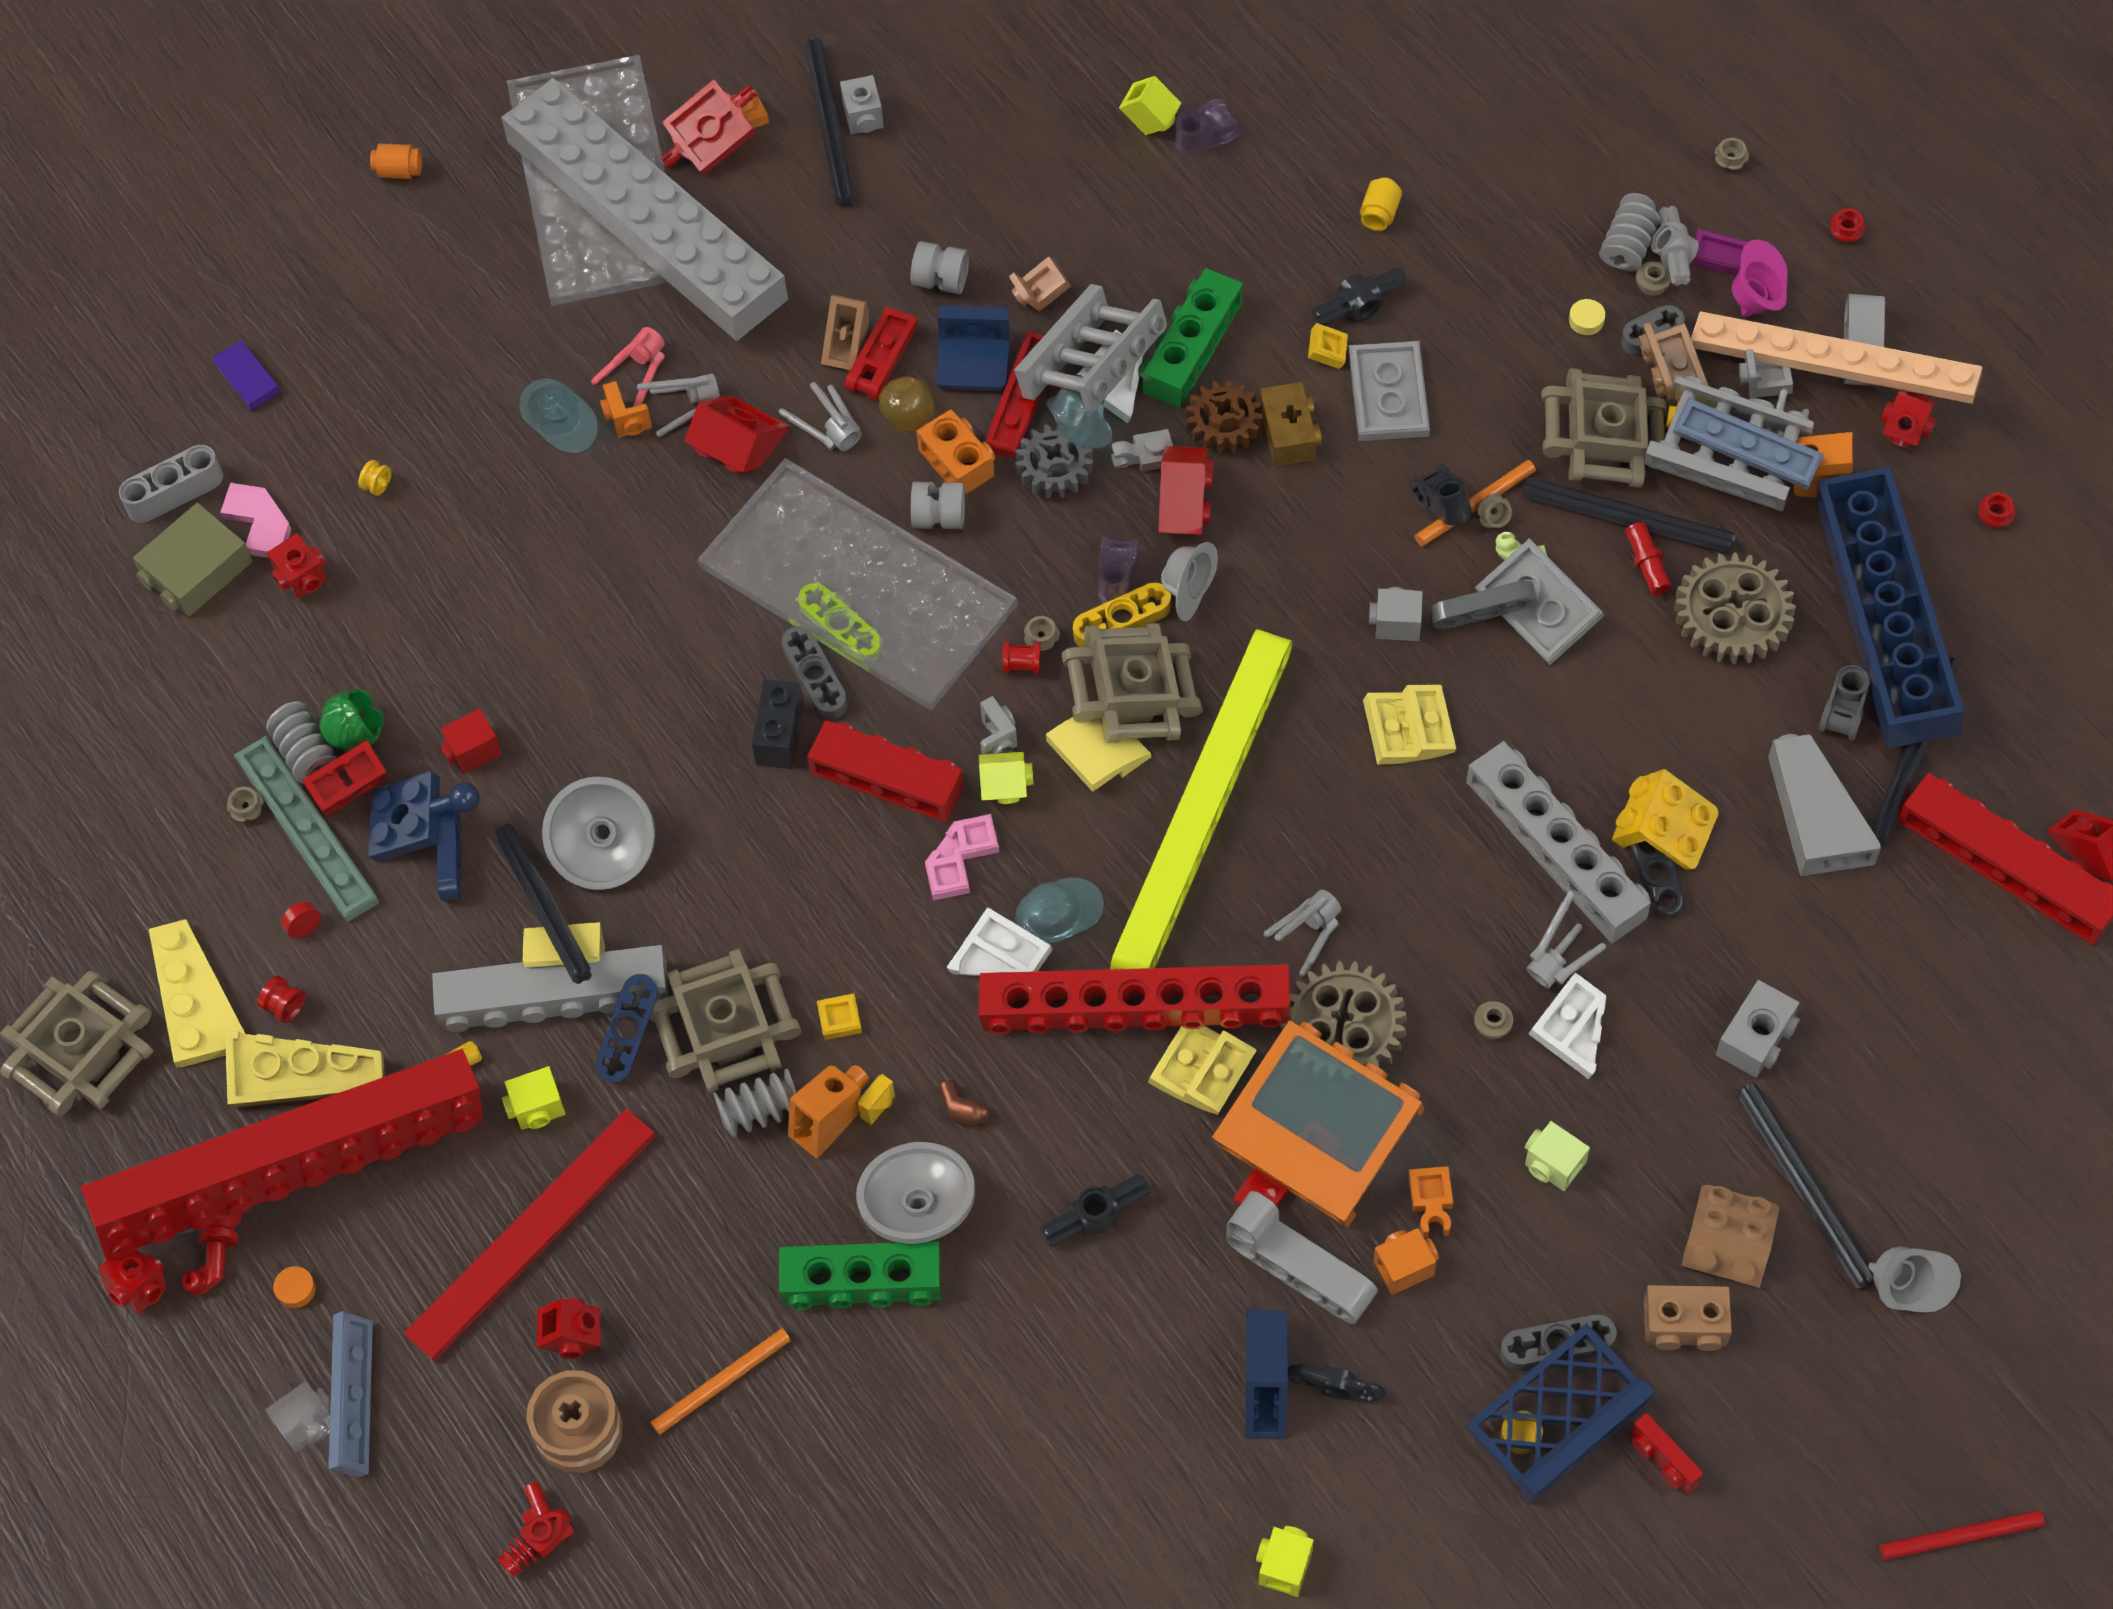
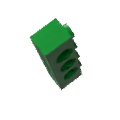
M1207 268L1204 269L1198 280H1192L1187 291L1185 303L1183 306L1178 305L1171 319L1172 325L1167 332L1164 331L1159 336L1155 347L1156 352L1152 358H1146L1141 367L1140 377L1143 378L1144 394L1180 409L1182 408L1243 303L1242 282Z
M939 1241L916 1244L877 1243L779 1247V1294L782 1305L789 1306V1308L794 1310H807L812 1308L813 1305L827 1304L832 1308L845 1309L855 1303H869L873 1307H888L893 1302H909L915 1306L930 1305L933 1301L942 1300ZM900 1270L911 1274L908 1279L902 1282H896L891 1279V1276ZM858 1272H866L871 1275L863 1283L851 1281L852 1276ZM820 1273L831 1276L826 1283L821 1285L811 1282L812 1278Z

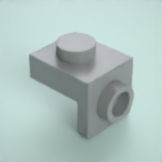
M1753 349L1745 350V363H1739V376L1741 385H1748L1750 398L1780 395L1782 389H1786L1787 394L1793 393L1790 367L1755 361Z
M991 696L980 703L982 722L991 733L990 736L980 742L981 754L1011 753L1017 747L1016 728L1014 727L1015 720L1010 710L1005 705L1000 707L995 698Z

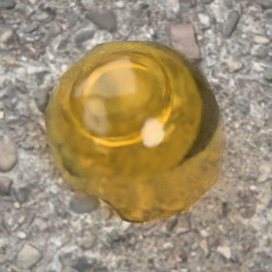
M907 375L891 380L880 391L878 405L881 414L889 420L892 427L897 431L917 430L925 426L934 416L935 404L928 386L920 379Z

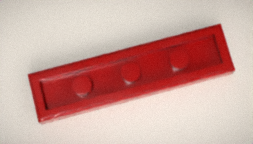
M1031 331L1026 333L985 442L991 447L994 454L1016 459V450L1021 449V440L1027 437L1045 388L1035 400L1023 398L1014 369L1045 336L1043 334Z

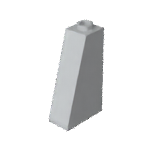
M1787 734L1773 740L1768 759L1800 876L1875 865L1881 849L1880 843L1810 734L1802 736Z

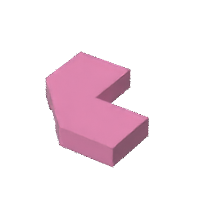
M230 483L220 512L222 518L251 523L252 527L246 542L250 555L269 558L266 552L289 538L291 533L289 522L265 488Z
M991 814L954 821L946 832L943 841L925 861V867L933 901L970 893L963 860L999 853Z

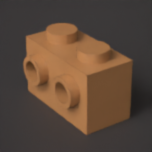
M1648 1285L1644 1296L1645 1344L1656 1345V1348L1660 1350H1675L1681 1346H1697V1349L1702 1351H1715L1720 1349L1721 1346H1727L1732 1333L1729 1287Z

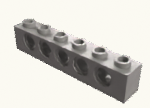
M1503 741L1469 764L1466 783L1566 894L1570 890L1575 892L1573 902L1611 944L1647 919L1651 902L1646 890L1640 884H1634L1626 876L1619 860L1606 854L1600 847V842L1596 835L1589 829L1585 830L1576 821L1573 810L1566 803H1560L1555 798L1547 781L1541 776H1535L1527 767L1524 756L1518 750H1512ZM1513 783L1518 785L1520 788L1509 789L1505 786V784ZM1539 810L1544 815L1534 816L1528 811ZM1561 836L1566 838L1568 842L1559 843L1553 840V837ZM1586 863L1593 869L1583 870L1577 864ZM1610 890L1618 896L1611 898L1603 895L1601 892Z

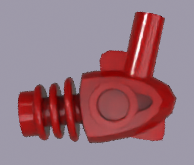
M533 1482L524 1488L532 1508L522 1515L525 1525L520 1529L519 1534L523 1542L516 1536L513 1537L517 1547L509 1544L508 1547L511 1553L504 1549L502 1550L503 1554L497 1559L500 1565L513 1578L518 1573L522 1574L524 1572L521 1567L522 1564L527 1568L530 1567L527 1561L528 1558L534 1564H537L538 1561L533 1555L534 1553L544 1559L559 1543L574 1535V1531L569 1524L570 1516L568 1511L561 1508L551 1510L539 1482Z

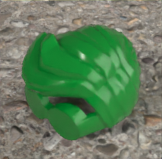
M366 690L343 691L333 695L324 703L319 728L321 734L330 745L348 752L366 740L372 746L379 739L384 723V715L379 709L372 707V697ZM359 710L364 711L363 720L359 715Z

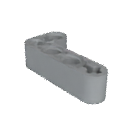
M1250 1191L1227 1223L1226 1239L1233 1249L1346 1323L1355 1324L1378 1292L1377 1287L1367 1277L1280 1222L1278 1208L1273 1202L1258 1192Z

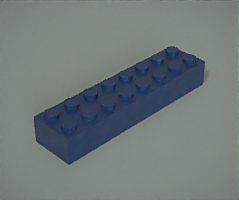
M1891 467L1818 480L1816 506L1863 668L1870 677L1869 688L1886 747L1892 748L1962 735L1964 707Z

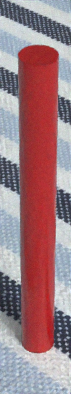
M2037 1510L1883 1543L1879 1545L1881 1557L1885 1561L2044 1527L2045 1521L2042 1512Z

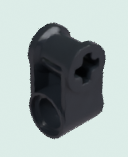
M1440 463L1435 467L1434 472L1421 479L1414 478L1410 481V488L1417 502L1437 516L1444 524L1459 525L1466 522L1472 516V507L1465 482L1451 472L1445 464Z

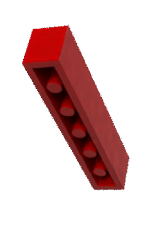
M1928 773L1905 802L1898 819L1900 824L2093 947L2113 921L2112 884L2098 880L2087 873L2079 863L2071 860L2068 861L2054 852L2044 841L2035 840L2022 832L2014 822L2002 819L1990 812L1979 800L1970 799L1963 795L1947 780L1936 778Z

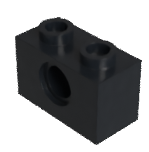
M764 679L752 739V749L756 765L793 769L804 710L801 683Z

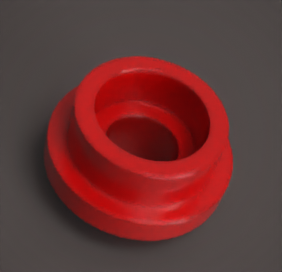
M1850 208L1842 209L1831 219L1830 231L1840 241H1857L1865 232V221L1857 210Z
M1996 492L1982 499L1978 508V514L1986 525L2002 528L2008 526L2013 521L2016 508L2008 495ZM1992 510H1997L2001 514H1996L1992 512Z

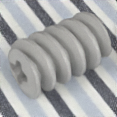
M1631 193L1621 199L1620 206L1615 213V218L1612 220L1611 227L1607 231L1606 239L1603 241L1601 250L1598 252L1604 263L1630 272L1636 271L1641 267L1642 259L1646 256L1647 248L1651 244V238L1655 234V227L1660 223V216L1655 211L1656 205L1648 196Z
M293 701L279 707L270 716L266 729L269 735L273 737L274 744L279 748L281 756L286 760L288 768L292 770L295 780L304 784L302 779L334 761L337 757L332 756L334 752L331 746L326 744L327 741L323 735L320 734L319 725L313 722V715L306 711L308 709L307 705L301 701Z
M787 1068L784 1070L783 1082L775 1073L770 1074L768 1087L761 1078L755 1079L753 1092L746 1083L740 1084L739 1096L731 1088L725 1089V1101H722L716 1093H713L723 1126L734 1138L738 1136L739 1124L749 1133L752 1132L754 1119L763 1128L767 1127L769 1114L773 1116L777 1123L782 1122V1110L786 1109L789 1113L790 1098L796 1093Z

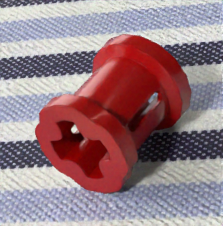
M1010 641L1003 642V674H1009L1010 670L1033 671L1034 675H1040L1041 642H1035L1034 645H1011Z

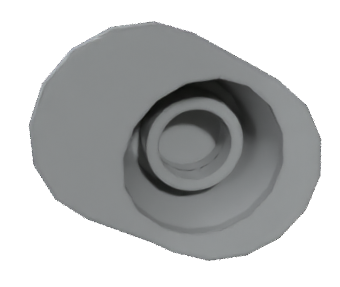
M1204 542L1197 547L1184 546L1176 549L1169 557L1161 574V581L1165 590L1176 596L1177 615L1182 621H1188L1193 617L1204 593L1213 581L1217 570L1218 555L1217 549L1212 543Z
M1902 1246L1894 1247L1885 1251L1877 1262H1870L1868 1266L1873 1272V1279L1878 1289L1880 1300L1887 1307L1896 1310L1922 1313L1935 1312L1947 1306L1955 1297L1960 1287L1961 1273L1958 1264L1951 1256L1938 1251L1910 1249Z

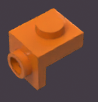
M614 381L603 385L606 399L600 400L605 420H613L618 438L627 435H638L644 430L652 428L646 404L626 409L617 382Z

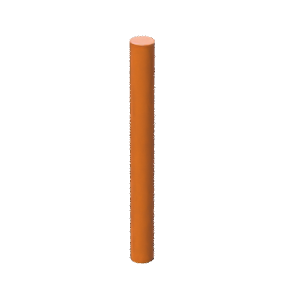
M1526 460L1469 498L1472 514L1477 511L1479 503L1482 500H1486L1489 494L1498 493L1501 495L1536 472L1534 464L1530 460ZM1438 519L1415 534V539L1423 547L1455 525L1444 524Z
M783 1328L779 1329L652 1420L650 1423L657 1434L661 1435L789 1343L791 1339Z

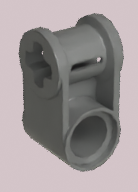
M1848 665L1839 670L1830 698L1827 699L1818 731L1824 732L1827 729L1847 735L1851 741L1855 740L1864 711L1862 708L1870 685V677L1863 668L1857 665ZM1852 685L1856 687L1858 691H1849L1845 689L1843 686Z

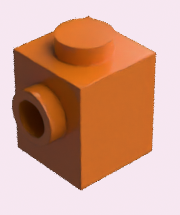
M1417 1228L1408 1233L1406 1230H1400L1387 1237L1384 1244L1375 1247L1373 1262L1391 1295H1394L1433 1277L1436 1261L1439 1260V1256L1430 1238L1424 1239Z

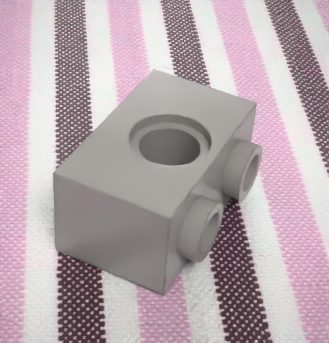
M1758 980L1720 1039L1716 1056L1757 1078L1763 1067L1771 1069L1781 1052L1777 1045L1782 1037L1790 1039L1798 1026L1800 1019L1795 1017L1800 1002ZM1757 1026L1763 1027L1770 1034L1760 1035L1752 1028Z

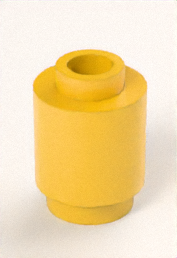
M1380 178L1370 182L1360 209L1361 222L1368 229L1383 231L1393 222L1402 197V190L1395 181L1389 178Z

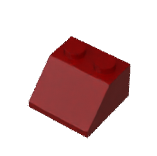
M728 395L697 404L684 442L694 446L695 451L699 455L707 458H716L725 463L724 467L729 471L744 474V472L755 470L762 466L786 435L790 425L733 395Z

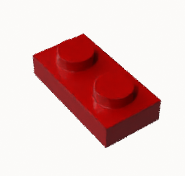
M1645 1413L1634 1423L1630 1435L1633 1438L1632 1443L1635 1449L1644 1458L1649 1459L1651 1457L1662 1469L1660 1471L1662 1477L1673 1489L1677 1490L1680 1488L1688 1496L1699 1486L1704 1473L1662 1428Z

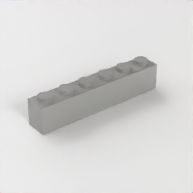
M662 945L601 952L600 961L588 963L591 967V979L580 984H576L571 980L564 965L526 968L523 962L432 973L434 1015L441 1031L463 1032L469 1027L485 1025L497 1028L506 1025L507 1022L525 1021L537 1023L547 1017L563 1016L565 1018H576L584 1013L595 1011L614 1013L624 983L629 977L636 974H648L656 980L659 987L658 1001L669 997L668 977L666 974L667 965ZM641 980L639 985L631 986L630 991L636 994L632 1006L624 1002L623 1008L639 1007L643 997L650 998L651 991L646 989L647 982Z

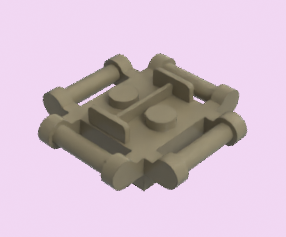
M1574 368L1568 370L1566 387L1547 386L1541 390V402L1545 405L1546 439L1542 444L1544 456L1549 458H1557L1562 455L1570 456L1569 480L1582 481L1583 478L1624 482L1628 483L1629 487H1642L1645 476V454L1648 448L1647 416L1650 420V441L1659 443L1665 439L1664 416L1667 414L1666 400L1647 397L1646 388H1641L1640 376L1628 375L1627 378L1594 375L1582 373L1581 369ZM1560 404L1569 405L1570 439L1560 438ZM1621 462L1630 463V469L1618 467Z
M1146 623L1145 627L1099 629L1098 625L1086 626L1084 630L1086 647H1073L1062 652L1063 665L1068 668L1075 703L1072 707L1074 720L1083 723L1094 718H1102L1105 743H1118L1119 739L1153 737L1179 740L1181 727L1178 715L1191 718L1203 712L1201 700L1196 697L1189 660L1191 659L1189 645L1185 643L1168 644L1167 636H1162L1158 623ZM1173 663H1174V665H1175V670H1176V675H1177V679H1178V684H1179V689H1180L1181 697H1179V692H1178V687H1177V683H1176V678H1175ZM1083 664L1092 665L1099 701H1089ZM1163 715L1164 722L1139 723L1151 722L1154 716Z
M739 948L729 951V956L678 972L677 969L667 972L666 974L674 995L656 1001L650 1021L655 1022L668 1059L666 1068L671 1078H679L687 1075L693 1069L700 1068L708 1094L718 1091V1086L749 1075L770 1069L771 1072L782 1069L774 1042L778 1040H791L799 1036L802 1031L798 1020L793 1019L779 981L781 973L776 963H768L748 970ZM755 985H765L778 1023L768 1026L754 988ZM679 1011L693 1048V1052L682 1055L669 1018L671 1014ZM761 1046L763 1048V1055L716 1071L712 1069L711 1063L718 1061L719 1065H724L754 1054L755 1048Z
M94 970L88 971L74 987L68 983L65 985L51 976L44 984L45 990L12 1026L6 1025L0 1032V1036L8 1044L16 1048L2 1065L1 1075L11 1082L15 1080L49 1104V1110L59 1117L65 1115L70 1110L74 1099L79 1094L96 1108L102 1110L109 1102V1095L141 1060L146 1061L154 1052L147 1043L134 1034L136 1030L143 1028L149 1022L152 1014L151 1011L142 1004L136 1006L105 984L103 977ZM95 994L123 1014L125 1018L120 1021L89 999L88 996ZM123 1045L127 1046L130 1050L124 1055V1057L115 1065V1067L106 1075V1077L97 1085L96 1088L90 1084V1081L92 1080L93 1082L97 1083L102 1078V1076L111 1068V1066L119 1059L120 1054L118 1050ZM31 1059L65 1084L59 1091H56L25 1068L26 1064Z

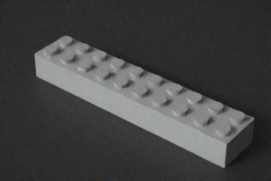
M554 78L501 117L507 142L734 340L738 341L788 300L785 276Z

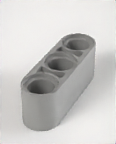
M1848 294L1844 316V340L1884 347L1885 297ZM1843 378V384L1880 387V385Z
M196 445L128 478L121 484L118 493L130 519L137 523H145L215 489L223 480V472L214 450L206 445Z

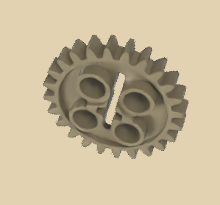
M1735 552L1732 555L1731 561H1726L1725 557L1720 553L1718 554L1716 564L1706 557L1704 558L1702 568L1693 565L1690 576H1683L1681 586H1678L1675 597L1677 599L1675 600L1674 611L1678 612L1675 622L1678 625H1683L1682 637L1693 635L1690 646L1694 648L1700 644L1704 645L1703 656H1707L1712 650L1717 652L1718 662L1723 659L1724 655H1730L1732 664H1736L1738 656L1743 655L1747 663H1751L1753 653L1764 659L1766 658L1768 648L1776 652L1780 641L1785 642L1787 640L1789 630L1793 626V616L1796 605L1791 604L1794 593L1786 591L1787 579L1776 581L1779 571L1777 568L1766 572L1765 560L1755 566L1752 564V555H1748L1746 560L1741 562L1739 561L1738 554ZM1742 587L1751 588L1753 591L1743 590ZM1706 594H1714L1718 598L1708 597ZM1752 618L1761 619L1763 623L1755 622ZM1715 625H1724L1728 629H1720Z
M1338 961L1336 971L1330 972L1329 968L1323 964V975L1318 977L1309 971L1310 983L1308 985L1300 981L1296 982L1297 990L1300 994H1291V1005L1293 1006L1291 1007L1292 1022L1300 1026L1301 1022L1304 1021L1320 1032L1331 1034L1325 1042L1332 1046L1334 1042L1340 1041L1341 1035L1338 1024L1344 1022L1347 993L1353 992L1354 994L1348 1005L1350 1021H1346L1343 1028V1045L1355 1054L1352 1059L1363 1066L1370 1062L1379 1067L1378 1062L1381 1060L1388 1064L1393 1063L1389 1050L1401 1052V1043L1396 1038L1406 1037V1029L1400 1024L1406 1023L1408 1020L1406 1012L1399 1011L1405 1007L1403 998L1395 997L1398 993L1395 984L1386 986L1387 978L1384 973L1374 979L1372 966L1369 965L1361 973L1356 961L1353 962L1350 970H1344L1342 962ZM1328 996L1338 998V1001L1333 1006L1324 1007L1320 1005V1002ZM1371 1002L1376 1004V1007L1371 1012L1362 1013L1358 1011L1359 1006L1363 1003ZM1282 1023V1030L1284 1029L1287 1023ZM1294 1038L1289 1046L1290 1048L1294 1047L1290 1054L1293 1061L1302 1058L1300 1065L1304 1072L1314 1066V1075L1317 1080L1327 1072L1331 1084L1336 1082L1339 1075H1344L1347 1085L1351 1084V1073ZM1357 1038H1365L1369 1041L1361 1049L1350 1047L1351 1042Z

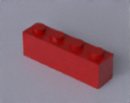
M825 720L807 756L810 774L943 823H947L964 788L962 769L953 762L945 759L939 761L932 759L915 748L896 746L882 736L863 734L856 731L851 725L842 722L836 724Z

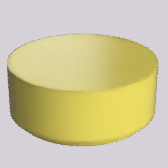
M1583 299L1573 304L1570 310L1569 324L1575 332L1581 335H1593L1602 329L1605 320V310L1600 303L1591 299Z

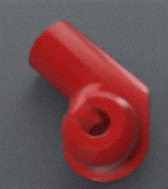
M220 1241L206 1243L205 1265L197 1271H188L183 1276L182 1286L186 1291H189L192 1295H203L224 1278L226 1243Z

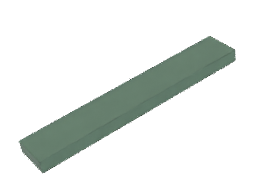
M264 736L234 754L236 761L257 792L261 794L264 802L345 921L348 923L379 904L377 896L302 787L295 780L293 774L268 738Z

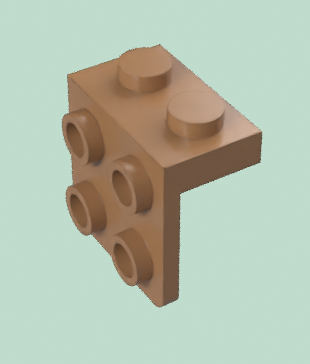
M1650 322L1643 324L1644 334L1639 336L1640 349L1646 365L1653 364L1654 368H1651V373L1658 398L1665 396L1668 406L1677 404L1681 397L1673 394V382L1676 376L1682 378L1693 376L1701 379L1708 386L1685 324L1654 334Z
M1703 1185L1700 1190L1681 1266L1760 1288L1772 1247L1779 1206L1762 1197H1751L1736 1193L1722 1186Z

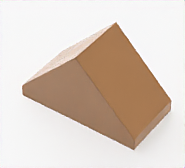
M831 295L821 364L851 370L870 332L867 301Z

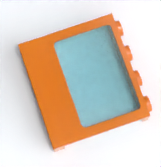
M1289 1020L1212 1136V1139L1223 1150L1253 1169H1258L1286 1187L1289 1192L1348 1228L1356 1217L1354 1208L1416 1114L1421 1117L1425 1111L1422 1102L1419 1101L1421 1095L1404 1083H1401L1399 1087L1386 1080L1388 1074L1376 1065L1368 1062L1366 1066H1363L1352 1058L1355 1054L1344 1045L1334 1042L1331 1046L1320 1039L1322 1033L1310 1024L1302 1021L1299 1026Z

